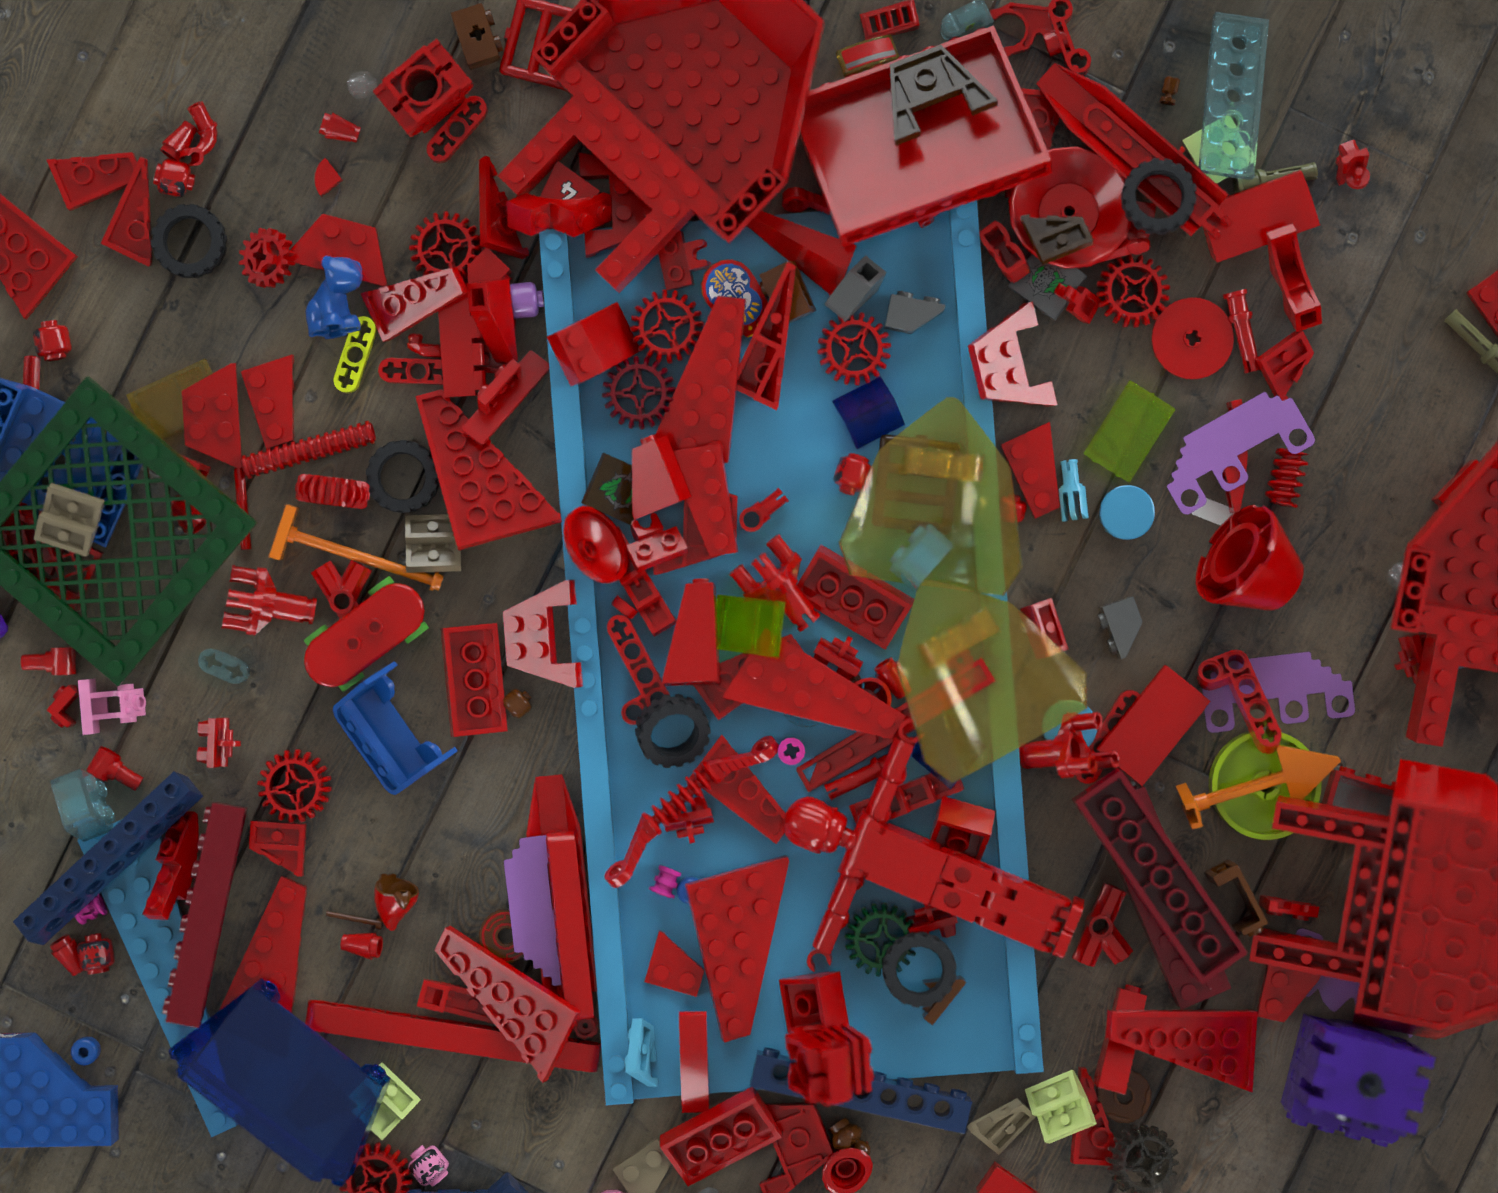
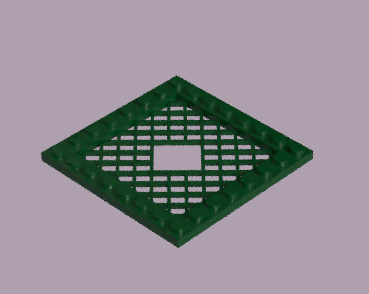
M88 376L81 382L0 481V585L115 685L120 686L258 522ZM91 418L94 419V420L97 422V423H88V424H87V422H88ZM101 427L102 442L89 443L87 428ZM82 430L83 443L70 444ZM107 432H109L118 441L108 442ZM122 445L123 461H110L108 446ZM89 447H103L104 462H90ZM84 448L85 463L72 464L70 449ZM65 450L66 464L53 465ZM128 450L140 460H129ZM143 464L144 479L131 480L129 465ZM124 465L125 480L112 481L110 466ZM105 466L106 481L93 482L91 467ZM85 467L87 482L74 483L72 468ZM149 468L160 478H150ZM53 469H67L68 483L57 485L74 490V487H88V495L94 496L93 486L107 485L108 500L104 502V505L128 504L133 557L82 560L81 555L75 553L76 561H63L62 550L56 547L57 562H44L42 548L55 546L37 540L36 544H23L21 530L35 529L36 531L39 518L38 509H43L44 504L38 505L36 490L48 489V486L54 483ZM48 471L49 485H36ZM164 482L165 497L152 498L150 483ZM145 483L146 498L133 499L131 484ZM126 484L127 499L114 500L112 485ZM170 486L181 496L171 497ZM31 492L32 505L19 506ZM185 500L186 515L173 516L171 501ZM166 501L167 516L154 517L152 502ZM133 503H147L148 518H135ZM191 504L202 514L192 515ZM19 510H33L34 524L21 525ZM14 512L15 525L3 526ZM192 519H206L207 534H194ZM187 520L188 535H175L173 521ZM168 521L169 536H155L154 522ZM149 522L150 537L137 538L135 523ZM212 523L217 526L214 530H212ZM16 530L17 545H4L2 531ZM207 538L195 552L194 539ZM189 539L190 554L177 555L175 540ZM170 540L171 555L157 556L156 541ZM151 541L152 556L138 557L137 542ZM37 548L38 563H25L23 549ZM18 549L19 561L6 550ZM177 559H189L178 572ZM158 560H172L173 574L159 575ZM139 561H153L154 575L140 576ZM120 562H134L135 576L121 577ZM115 563L116 578H102L101 564ZM96 564L97 579H84L82 565ZM77 565L78 580H65L63 566ZM58 566L59 581L46 582L44 567ZM39 567L40 580L27 568ZM172 579L161 592L160 580ZM155 580L156 595H142L141 581ZM135 581L137 596H123L122 582ZM116 582L118 597H104L103 583ZM98 583L99 598H86L84 584ZM79 584L80 599L67 600L65 585ZM60 585L61 598L48 586ZM155 599L144 612L143 600ZM137 600L139 615H125L124 601ZM118 601L120 616H106L105 602ZM99 602L101 617L88 618L86 603ZM81 603L82 616L68 604ZM138 619L127 632L126 620ZM120 620L122 635L108 636L107 621ZM89 622H102L103 634ZM110 640H121V641H120L117 645H115V644L112 643Z

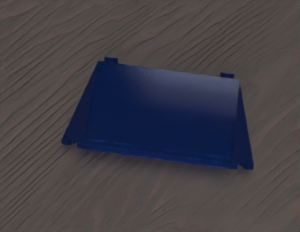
M261 978L204 1021L199 1028H195L173 1045L168 1051L171 1059L177 1061L179 1067L176 1072L182 1081L308 1179L320 1182L322 1178L330 1179L333 1185L342 1187L355 1171L391 1078L377 1064H365L361 1068L278 1003L280 994L277 986Z

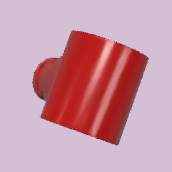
M777 488L760 503L757 501L751 507L742 511L739 517L741 527L747 532L758 531L764 523L771 519L770 515L786 502L788 503L789 500L785 495L776 500V498L783 494ZM754 512L759 516L760 521L756 527L750 528L744 524L743 519L747 513Z
M72 647L50 648L51 651H46L45 654H24L21 656L22 670H46V672H51V675L77 674L76 650Z
M103 746L99 747L86 769L88 773L102 781L108 782V780L114 781L115 779L134 791L138 789L144 777L124 766V763L120 761L122 759L120 755Z

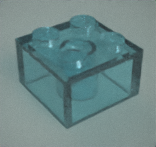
M930 523L925 529L920 525L908 538V541L911 543L908 548L905 549L901 546L889 560L892 563L889 570L913 591L954 546Z
M81 768L50 780L66 832L85 842L108 833L114 827L112 821L115 820L112 808L106 804L104 796H107V790L101 780L99 781L92 774L90 775Z

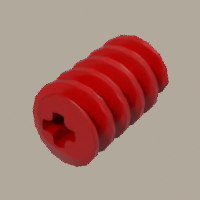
M1286 448L1276 449L1275 453L1282 458L1273 460V464L1279 469L1271 470L1270 474L1277 480L1268 481V486L1274 490L1266 491L1265 496L1271 499V501H1268L1270 503L1298 508V505L1291 500L1301 496V494L1294 491V488L1303 487V483L1298 481L1297 477L1306 476V473L1299 468L1300 466H1308L1309 463L1302 459V456L1309 454L1303 452L1292 454Z

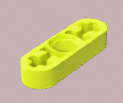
M366 316L358 317L361 326L368 322L367 326L371 329L370 334L365 333L362 341L368 342L367 346L365 347L358 342H352L354 337L359 340L360 331L349 333L334 375V385L343 393H352L359 387L377 334L375 323ZM354 347L360 348L363 352L362 359L357 363L351 362L348 358L349 350ZM344 364L359 368L357 373L353 370L351 372L350 378L354 380V383L352 385L348 384L346 388H343L340 378L341 376L346 377L349 370L343 368Z

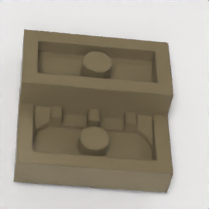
M51 483L48 486L43 511L38 518L34 540L87 557L98 528L105 500Z
M448 514L405 515L406 573L461 571V550L457 548Z

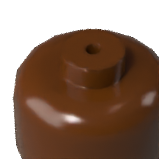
M515 688L504 696V706L514 718L523 717L532 708L529 702L532 698L525 690L521 692Z

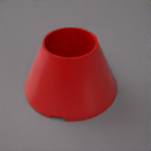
M1249 505L1240 509V512L1231 515L1216 530L1209 540L1212 546L1206 558L1201 556L1196 572L1197 591L1206 601L1213 604L1273 611L1284 606L1294 596L1302 582L1304 566L1275 514L1266 506L1257 507Z

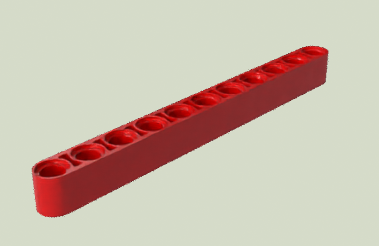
M308 1000L304 1028L307 1030L526 1063L521 1057L522 1053L512 1041H508L495 1026L323 1000ZM568 1038L554 1067L582 1072H598L601 1044L594 1041Z

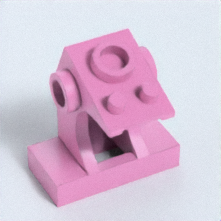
M95 679L78 680L83 735L100 733L99 720L120 718V723L137 722V716L146 715V699L143 688L134 689V684H123L117 686L115 691L96 692ZM119 696L121 712L109 713L108 697Z

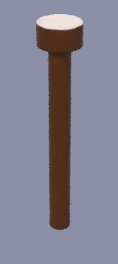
M331 911L326 912L328 917L375 925L376 929H382L383 927L381 918L372 920Z

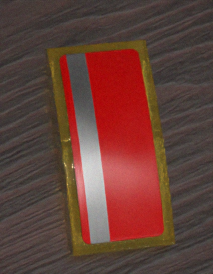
M891 34L864 40L836 52L844 77L853 73L864 72L876 65L886 64L899 58Z

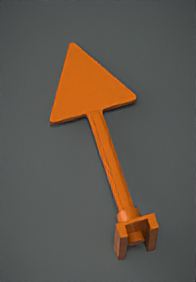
M1279 745L1276 748L1282 768L1279 772L1209 794L1201 793L1193 796L1187 783L1177 785L1176 789L1184 804L1182 805L1183 811L1193 830L1203 827L1200 811L1209 809L1212 805L1282 783H1286L1291 798L1303 800L1341 762V759L1338 756Z

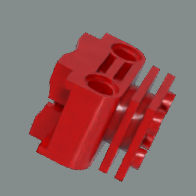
M436 38L427 47L425 45L421 47L401 66L383 78V83L376 87L373 93L409 137H413L421 131L426 134L459 107L466 99L465 95L473 88L474 84ZM426 80L438 83V89L433 98L424 102L413 100L412 94L418 83Z
M842 1023L841 1028L837 1025H832L831 1030L823 1025H807L790 1029V1034H785V1045L789 1058L797 1060V1062L790 1063L788 1087L793 1092L803 1095L804 1100L809 1104L821 1102L825 1106L850 1101L853 1098L852 1092L857 1095L862 1094L861 1089L865 1092L872 1091L871 1081L874 1079V1073L870 1066L869 1056L872 1053V1045L868 1037L847 1023Z

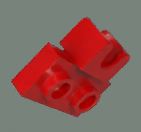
M679 231L660 250L658 255L667 291L695 285L692 271L695 272L712 266L710 261L697 259V252L707 247V242L704 239L685 243L683 231Z
M656 513L650 515L652 521L648 528L642 527L637 520H633L630 525L631 534L635 542L626 545V551L637 573L688 553V548L677 526L663 531V525Z

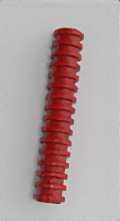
M368 420L363 425L357 423L356 427L350 425L348 429L343 427L338 432L332 430L331 434L325 432L324 436L318 434L315 438L308 437L306 441L300 439L299 443L293 441L291 445L286 443L281 448L275 446L274 450L268 448L266 452L261 450L256 455L254 452L250 453L249 457L243 455L241 465L245 476L251 479L253 475L261 476L262 472L268 474L269 470L276 472L277 468L283 470L287 465L293 467L294 463L301 465L302 461L308 463L312 458L315 461L318 460L319 456L326 458V454L333 456L334 452L340 454L343 453L344 449L350 451L351 447L358 449L359 445L365 447L369 442L375 444L376 435L372 423Z

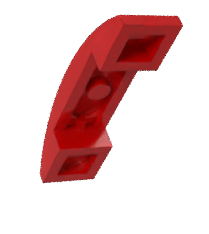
M428 979L423 980L417 1007L441 1013L445 1011L494 1024L482 1008L484 1006L466 990L468 987Z

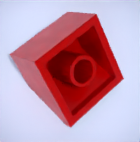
M942 796L929 839L941 843L939 849L941 847L951 848L981 861L991 836L995 811Z
M840 971L817 972L779 979L788 1033H790L792 1028L807 1025H823L830 1030L832 1025H837L840 1028L842 1023L849 1025Z

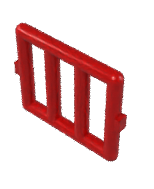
M517 0L510 28H506L504 39L507 41L499 68L500 73L564 90L552 76L538 72L540 63L532 54L527 69L512 66V61L526 8L542 12L532 51L547 37L552 15L565 18L573 8L543 0Z

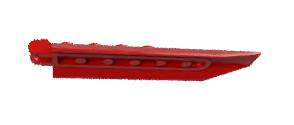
M1056 63L1036 83L1066 127L1125 179L1140 163L1151 161L1154 158H1159V160L1170 159L1173 160L1172 163L1181 164L1184 170L1191 174L1192 181L1195 183L1197 190V200L1193 212L1186 223L1180 226L1187 234L1192 236L1202 226L1211 236L1219 240L1222 236L1220 231L1206 221L1213 213L1225 226L1230 227L1234 223L1218 208L1229 194L1104 85ZM1151 175L1145 178L1137 187L1138 191L1168 217L1173 215L1180 207L1182 201L1181 190L1178 184L1169 177Z
M563 774L535 777L526 836L535 837L546 835V833L574 831L591 991H597L581 827ZM547 863L548 877H549V886H550V894H551V903H552V893H551V884H550V875H549V865H548V863ZM541 969L542 986L554 994L560 995L563 999L561 985H552V978L550 976L544 977Z

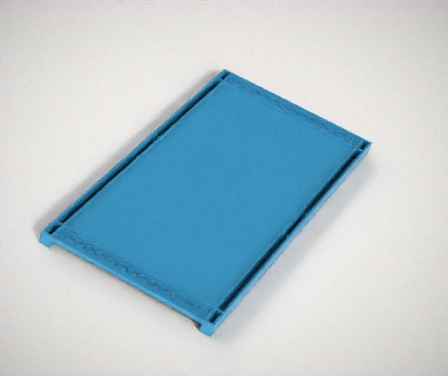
M977 200L941 212L934 216V222L925 228H921L916 221L854 243L857 246L846 274L865 256L887 272L879 290L854 313V320H858L860 312H863V321L866 323L873 316L875 319L871 326L875 328L877 324L882 323L883 327L878 331L879 335L884 332L889 334L886 339L882 340V343H891V348L883 349V352L891 355L890 359L881 358L880 360L887 367L885 369L876 367L880 374L878 378L874 377L870 372L868 374L871 380L870 383H866L862 376L859 377V386H855L854 378H850L849 384L844 385L845 376L841 375L840 379L836 382L834 381V377L837 374L835 370L829 375L825 373L826 369L831 365L829 363L820 365V360L827 357L826 354H817L818 349L826 348L825 345L818 343V339L828 338L822 333L823 328L830 331L833 330L829 325L830 320L835 321L837 325L840 322L838 315L825 305L830 295L799 270L817 311L790 323L788 326L778 409H772L754 400L752 397L736 391L729 462L724 464L729 493L738 496V552L718 556L659 575H653L654 566L646 569L676 621L686 584L693 583L692 580L698 578H707L709 582L715 584L719 663L751 651L766 628L781 638L792 634L802 650L813 658L815 655L814 650L821 637L829 642H832L834 637L844 642L850 636L853 638L850 646L858 650L855 657L863 661L858 673L861 679L876 678L875 675L877 673L874 668L889 657L899 662L911 691L901 699H896L895 695L891 693V707L894 709L955 673V671L949 670L946 664L948 660L947 655L950 650L954 648L959 649L960 647L968 649L970 656L973 657V662L982 657L996 682L907 735L908 737H916L923 734L921 739L915 743L907 763V777L904 783L955 763L965 789L947 797L995 811L991 836L981 861L1029 881L992 400L980 399L968 350V345L987 331ZM819 211L775 215L839 239L830 214ZM688 221L680 230L683 231L685 243L698 239H704L707 242V247L697 252L698 260L705 259L710 261L712 265L721 260L732 259L742 262L750 269L758 283L762 281L759 274L788 261L747 226L730 243L717 236L702 221ZM610 227V228H597V229H592V230L612 229V227ZM546 229L539 232L547 336L617 301L629 326H637L639 323L631 320L632 315L641 316V313L635 310L636 305L645 309L646 305L642 299L646 297L650 303L653 302L652 292L657 293L658 299L663 298L662 290L666 289L658 254L618 293L595 270L615 248L603 250L596 253L595 256L586 258L584 233L572 237L555 229ZM709 268L695 272L692 271L695 285L676 289L678 291L677 300H681L682 296L686 294L688 295L686 305L693 301L696 303V307L691 311L692 313L701 311L702 316L696 318L695 321H703L704 325L712 310L702 295V281ZM674 290L667 291L668 298H672ZM897 291L914 294L913 298L924 300V296L940 299V304H945V310L942 314L912 334L884 329L891 294L897 295ZM765 296L767 302H769V300H770L769 296H768V297ZM663 305L670 317L686 315L683 310L676 306ZM656 309L652 310L647 316L644 327L645 331L657 324L659 317ZM662 314L663 326L659 327L660 331L665 330L669 333L670 338L673 339L671 327L675 328V324H669ZM690 322L684 324V326L676 331L679 345L684 342L689 334ZM703 327L696 328V331L702 332ZM849 327L837 334L846 338H854L858 335L861 328ZM633 332V335H639V332ZM868 333L864 340V347L870 354L876 357V343L872 335ZM742 335L740 362L751 341L750 338ZM663 336L648 339L657 347L671 348L669 341ZM697 337L693 338V340L698 341L699 339ZM862 337L858 339L857 343L853 342V345L851 343L847 345L850 348L847 361L852 355L855 356V353L857 355L861 353L858 348ZM547 339L566 580H575L577 604L568 605L572 663L581 662L583 687L574 688L606 1105L631 1104L634 1102V1099L681 1096L679 1012L707 1011L709 1094L744 1091L750 1088L757 1050L763 1051L765 1047L773 1048L780 1051L779 1055L789 1057L785 1045V1034L790 1033L787 1031L779 979L817 972L840 971L849 1025L868 1037L872 1045V1053L869 1055L870 1066L873 1071L886 1074L888 1079L1014 1070L1016 1074L1044 1072L1034 948L984 928L975 921L972 923L957 917L958 923L955 924L956 935L948 938H942L939 929L929 932L947 944L956 962V976H962L967 982L933 1026L923 1018L922 1014L925 1012L922 1009L923 1006L918 1008L908 1004L905 1005L890 993L884 981L883 968L881 969V976L877 977L875 974L876 968L874 967L870 974L865 973L867 964H864L859 969L856 967V963L860 958L858 957L854 960L849 958V955L855 949L846 950L845 948L847 943L853 942V940L845 939V933L854 932L847 926L841 929L831 952L833 958L831 966H829L826 957L818 953L813 955L812 958L816 966L815 972L809 969L807 957L811 950L814 949L812 946L813 940L840 876L838 868L846 851L844 847L838 846L837 850L833 853L821 851V854H817L794 845L786 837L785 833L778 843L775 844L701 788L708 808H711L714 823L703 825L704 833L694 835L695 843L690 844L688 837L678 838L676 830L666 832L665 826L660 823L659 826L662 833L646 844L631 878L618 888L611 887L605 880L604 876L608 868L614 863L624 860L626 853H628L627 850L639 824L641 814L646 812L653 816L654 813L651 806L654 805L661 809L660 798L669 802V790L679 794L676 784L679 783L686 788L685 777H690L693 770L697 768L721 734L738 754L751 752L753 745L765 736H773L779 745L786 738L800 740L805 748V755L801 762L795 765L785 764L781 761L777 752L770 760L748 766V768L785 813L796 800L802 797H814L825 802L828 806L839 808L838 811L847 817L848 823L846 828L854 830L856 823L849 805L871 797L878 778L832 801L828 793L838 788L827 792L824 785L871 764L870 760L873 757L880 758L888 754L891 745L813 791L808 792L796 772V768L857 731L745 703L721 720H718L693 685L668 686L667 689L670 696H675V694H681L684 698L688 696L702 707L711 729V734H708L710 740L708 745L704 746V752L700 756L697 755L692 763L686 762L682 767L678 768L676 766L664 768L661 764L657 766L651 762L650 758L647 759L644 756L635 735L637 725L626 723L621 715L623 706L641 694L607 631L609 619L616 615H623L611 605L616 595L629 603L633 608L636 609L619 580L609 584L600 583L589 578L578 569L567 552L563 529L567 515L577 507L586 506L581 501L602 453L632 465V449L641 446V439L656 434L661 421L658 420L657 416L652 418L655 427H651L648 420L644 421V430H640L638 421H635L633 429H629V419H626L625 423L620 425L618 421L622 415L618 414L615 418H612L610 414L615 410V407L606 409L604 406L607 402L611 401V398L606 399L602 397V393L610 392L609 388L603 387V382L612 383L613 381L607 376V373L612 372L614 375L618 373L614 366L580 384L570 386ZM643 341L637 342L638 345L640 346L643 343ZM832 341V355L840 365L845 353L837 343ZM689 345L688 348L693 352L694 347ZM646 348L644 351L629 357L630 365L634 364L633 358L636 355L639 357V364H643L649 349ZM685 351L680 352L683 358L680 362L676 354L671 355V364L667 363V356H662V361L657 371L659 372L662 368L666 367L668 372L663 378L672 376L674 379L672 383L666 384L667 387H677L690 359V356ZM654 353L650 358L649 366L652 367L656 361L657 353ZM855 359L850 363L847 370H863L870 366L871 363ZM623 361L618 363L621 369L626 367ZM642 371V379L645 385L661 387L659 380L654 375ZM633 372L628 373L621 379L617 390L626 389L632 385ZM637 379L638 386L635 387V390H632V393L626 394L635 395L640 407L641 399L644 398L643 395L646 396L647 390H642L639 379ZM668 393V397H672L674 393ZM656 395L646 400L645 414L657 407L662 395ZM617 399L623 410L637 415L633 400ZM662 410L660 414L664 416L665 411ZM888 434L915 438L916 435L927 436V439L952 441L961 444L953 529L950 534L917 531V534L905 533V530L875 527L872 525L871 518L879 444L882 435ZM890 446L889 462L948 468L950 452ZM849 453L866 457L869 460L868 464L873 469L866 490L864 492H855L854 496L840 492V486L833 481L840 458L848 456ZM887 473L886 489L945 496L947 479ZM779 488L783 494L776 498V500L785 495L789 502H786L771 514V519L764 523L758 531H745L739 521L742 511L751 507L757 501L760 503ZM684 500L653 512L657 514L663 525V531L677 526L683 538ZM884 500L883 516L942 523L944 506ZM754 512L747 513L743 519L744 524L750 528L756 527L760 521L759 516ZM605 514L616 527H620L630 544L635 542L629 524ZM651 514L636 520L642 527L648 528L652 521L650 519ZM780 534L793 552L796 551L802 558L797 576L798 582L820 544L915 600L885 650L820 611L818 612L821 615L814 623L805 613L802 614V618L809 627L799 632L798 626L789 620L775 601L772 603L770 601L748 602L743 596L744 592L729 574L737 566L743 564L755 581H760L761 583L764 578L751 565V562L756 558L764 567L765 564L758 556L765 552L766 556L778 569L781 562L769 547L766 546V543L774 536ZM638 611L636 616L631 619V622L661 678H663L675 625L654 637ZM618 619L614 621L616 626L613 627V631H619L623 639L618 640L620 645L626 640L634 638L632 633L629 636L626 635L624 628L627 626L626 622H619ZM630 643L625 648V654L630 659H636L640 655V648L637 644ZM958 658L957 662L962 663V659ZM831 662L827 665V667L835 672L838 669V666ZM641 668L638 672V678L643 683H649L653 679V672L649 668ZM654 692L651 695V701L656 698L657 700L662 699L664 694ZM630 705L627 708V716L632 720H637L638 717H641L642 710L637 705ZM669 715L660 720L653 728L651 740L659 747L671 748L679 746L692 735L694 721L687 715ZM791 743L787 744V750L783 751L785 755L789 754L791 758L796 757L795 752L799 750V747H793ZM817 763L803 770L809 782ZM941 799L891 819L887 823L894 824L929 839ZM685 802L687 812H692L691 804ZM786 855L789 859V865L751 1034L724 1043L721 1039L705 970L697 997L644 982L659 930L665 932L677 946H680L690 958L705 969L690 905L683 903L679 899L677 888H674L672 894L675 896L673 899L649 890V887L655 885L654 877L659 874V865L681 872V876L676 881L679 884L687 876H694L700 880ZM865 879L862 888L856 891L849 908V923L857 925L858 922L853 918L855 913L861 918L864 917L861 910L862 907H866L868 913L873 912L872 903H876L877 910H882V903L886 902L888 906L887 911L889 912L893 905H897L898 911L896 915L905 910L907 912L905 918L915 915L914 910L922 908L924 905L921 902ZM879 918L869 921L860 933L875 931ZM888 919V932L898 937H903L902 928L895 921ZM883 926L880 936L873 939L874 942H878L880 952L883 942L890 940L889 937H885ZM859 942L862 952L867 957L875 960V947L865 942ZM913 947L911 949L916 952V955L910 956L906 954L905 957L910 961L908 966L902 961L899 962L902 971L897 972V978L908 990L915 992L928 991L930 988L922 980L941 978V960L929 948ZM642 1018L654 1026L656 1061L650 1063L651 1076L658 1078V1087H648L626 1073L625 1057L629 1049L628 1032L632 1026V1019ZM779 1065L773 1072L777 1077H785L789 1069L784 1065Z

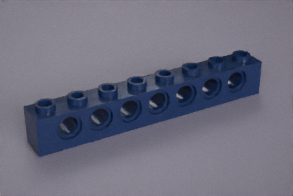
M173 771L13 921L27 941L45 945L203 797L201 792L187 776Z
M765 1047L763 1051L757 1050L750 1087L804 1098L803 1095L789 1089L788 1074L785 1077H777L773 1072L779 1065H784L789 1069L790 1063L797 1062V1060H791L788 1056L779 1055L780 1051L773 1048ZM873 1071L874 1079L871 1081V1092H867L864 1095H856L852 1092L853 1098L850 1101L834 1104L835 1106L965 1134L972 1100L969 1096H966L967 1092L951 1089L950 1092L940 1090V1086L924 1083V1086L913 1084V1080L897 1077V1080L886 1078L887 1075L884 1073ZM885 1089H892L896 1094L892 1100L885 1101L880 1097L881 1093ZM919 1095L922 1098V1102L917 1107H911L907 1104L909 1097ZM939 1101H946L949 1104L948 1109L943 1113H938L934 1110L935 1104Z

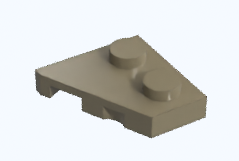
M1016 1098L968 1124L967 1128L973 1135L1000 1155L1036 1116L1032 1115L1031 1109Z
M657 1137L614 1166L612 1170L628 1193H655L671 1162L661 1150L660 1139Z

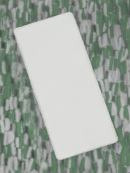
M1206 498L1207 501L1203 507L1192 512L1193 515L1218 525H1222L1234 514L1229 512L1228 506Z

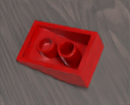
M618 301L547 336L570 386L580 384L640 352L638 350V343H634L632 340L634 337L633 332L630 331V326Z

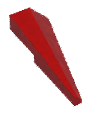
M760 211L747 225L749 229L760 236L763 241L786 260L795 261L798 269L829 295L834 292L845 277L857 246L851 244L843 247L838 238L764 211Z
M787 262L739 364L737 391L775 410L779 407L796 266L790 262Z

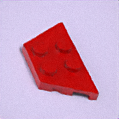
M322 214L291 249L296 254L291 256L290 260L296 264L324 271L322 266L324 256L350 258L361 264L363 282L381 287L388 285L378 233L375 227Z
M231 363L182 390L185 446L236 468H242L236 363Z

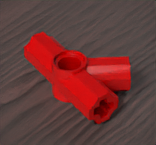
M330 560L312 571L311 574L329 601L331 609L341 619L359 605L357 599L373 570L351 560L343 576H341ZM341 593L346 594L350 599V604L346 609L339 608L336 604V598Z
M1103 883L1093 909L1086 917L1084 930L1072 955L1073 959L1087 966L1095 967L1103 949L1113 964L1116 965L1128 958L1133 952V949L1113 924L1127 893L1126 891L1111 884ZM1097 919H1104L1106 922L1105 927L1100 931L1093 930V923Z

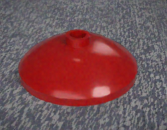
M580 506L572 510L565 519L563 536L567 552L574 564L586 576L600 583L609 584L622 578L628 568V553L625 541L616 525L603 512L593 507Z

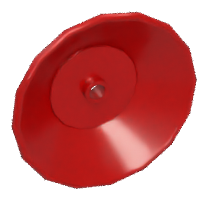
M1078 146L1052 148L1048 150L1052 163L1051 174L1012 187L1008 200L1011 226L1022 246L1038 258L1021 223V216L1027 214L1030 215V218H1047V215L1067 218L1069 216L1065 215L1064 210L1071 209L1073 211L1071 217L1083 218L1094 240L1093 245L1048 264L1065 269L1090 267L1113 255L1128 236L1131 221L1127 220L1126 213L1121 205V192L1126 179L1094 151Z

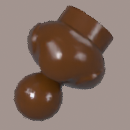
M847 1117L829 1129L833 1135L832 1146L835 1150L850 1148L852 1145V1148L860 1149L868 1155L870 1154L868 1142L860 1140L862 1135L861 1127L855 1123H850Z

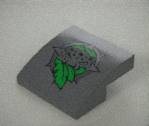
M1032 254L1027 260L1030 273L1016 283L1011 282L1008 287L1028 302L1033 301L1034 308L1056 321L1069 303L1054 293L1058 284L1061 283L1065 287L1070 285L1077 289L1078 286H1082L1087 276L1077 268L1065 269L1048 263L1042 265L1040 260Z

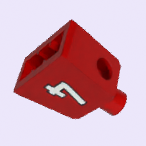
M557 161L540 197L578 199L594 196L601 192Z

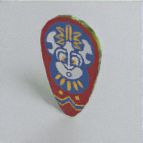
M733 259L719 260L710 265L705 271L701 281V294L711 309L719 295L745 298L743 335L752 339L768 302L758 281L748 267L742 262Z

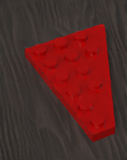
M442 389L415 396L458 550L562 522L560 513H557L545 500V497L532 486L526 477L504 457V454L489 439L481 446L462 432V426L469 419L451 401L450 397H444Z
M786 855L685 883L720 1035L724 1043L751 1034L789 865V859Z

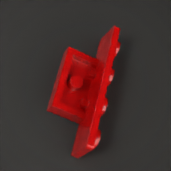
M529 351L519 363L512 359L507 365L503 364L495 373V379L490 385L485 384L477 394L478 410L462 426V432L483 446L550 370L549 363L535 352Z

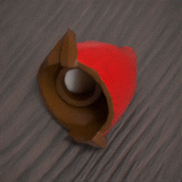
M383 873L380 874L379 880L375 884L374 901L382 922L387 929L394 931L399 921L416 904L419 889L410 881L396 878V874L391 873L387 875Z

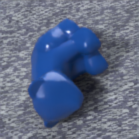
M324 256L322 266L325 271V279L311 301L308 302L305 314L308 336H323L325 339H335L346 336L347 333L361 330L358 317L350 314L347 294L359 288L363 280L361 264L355 260L345 257Z

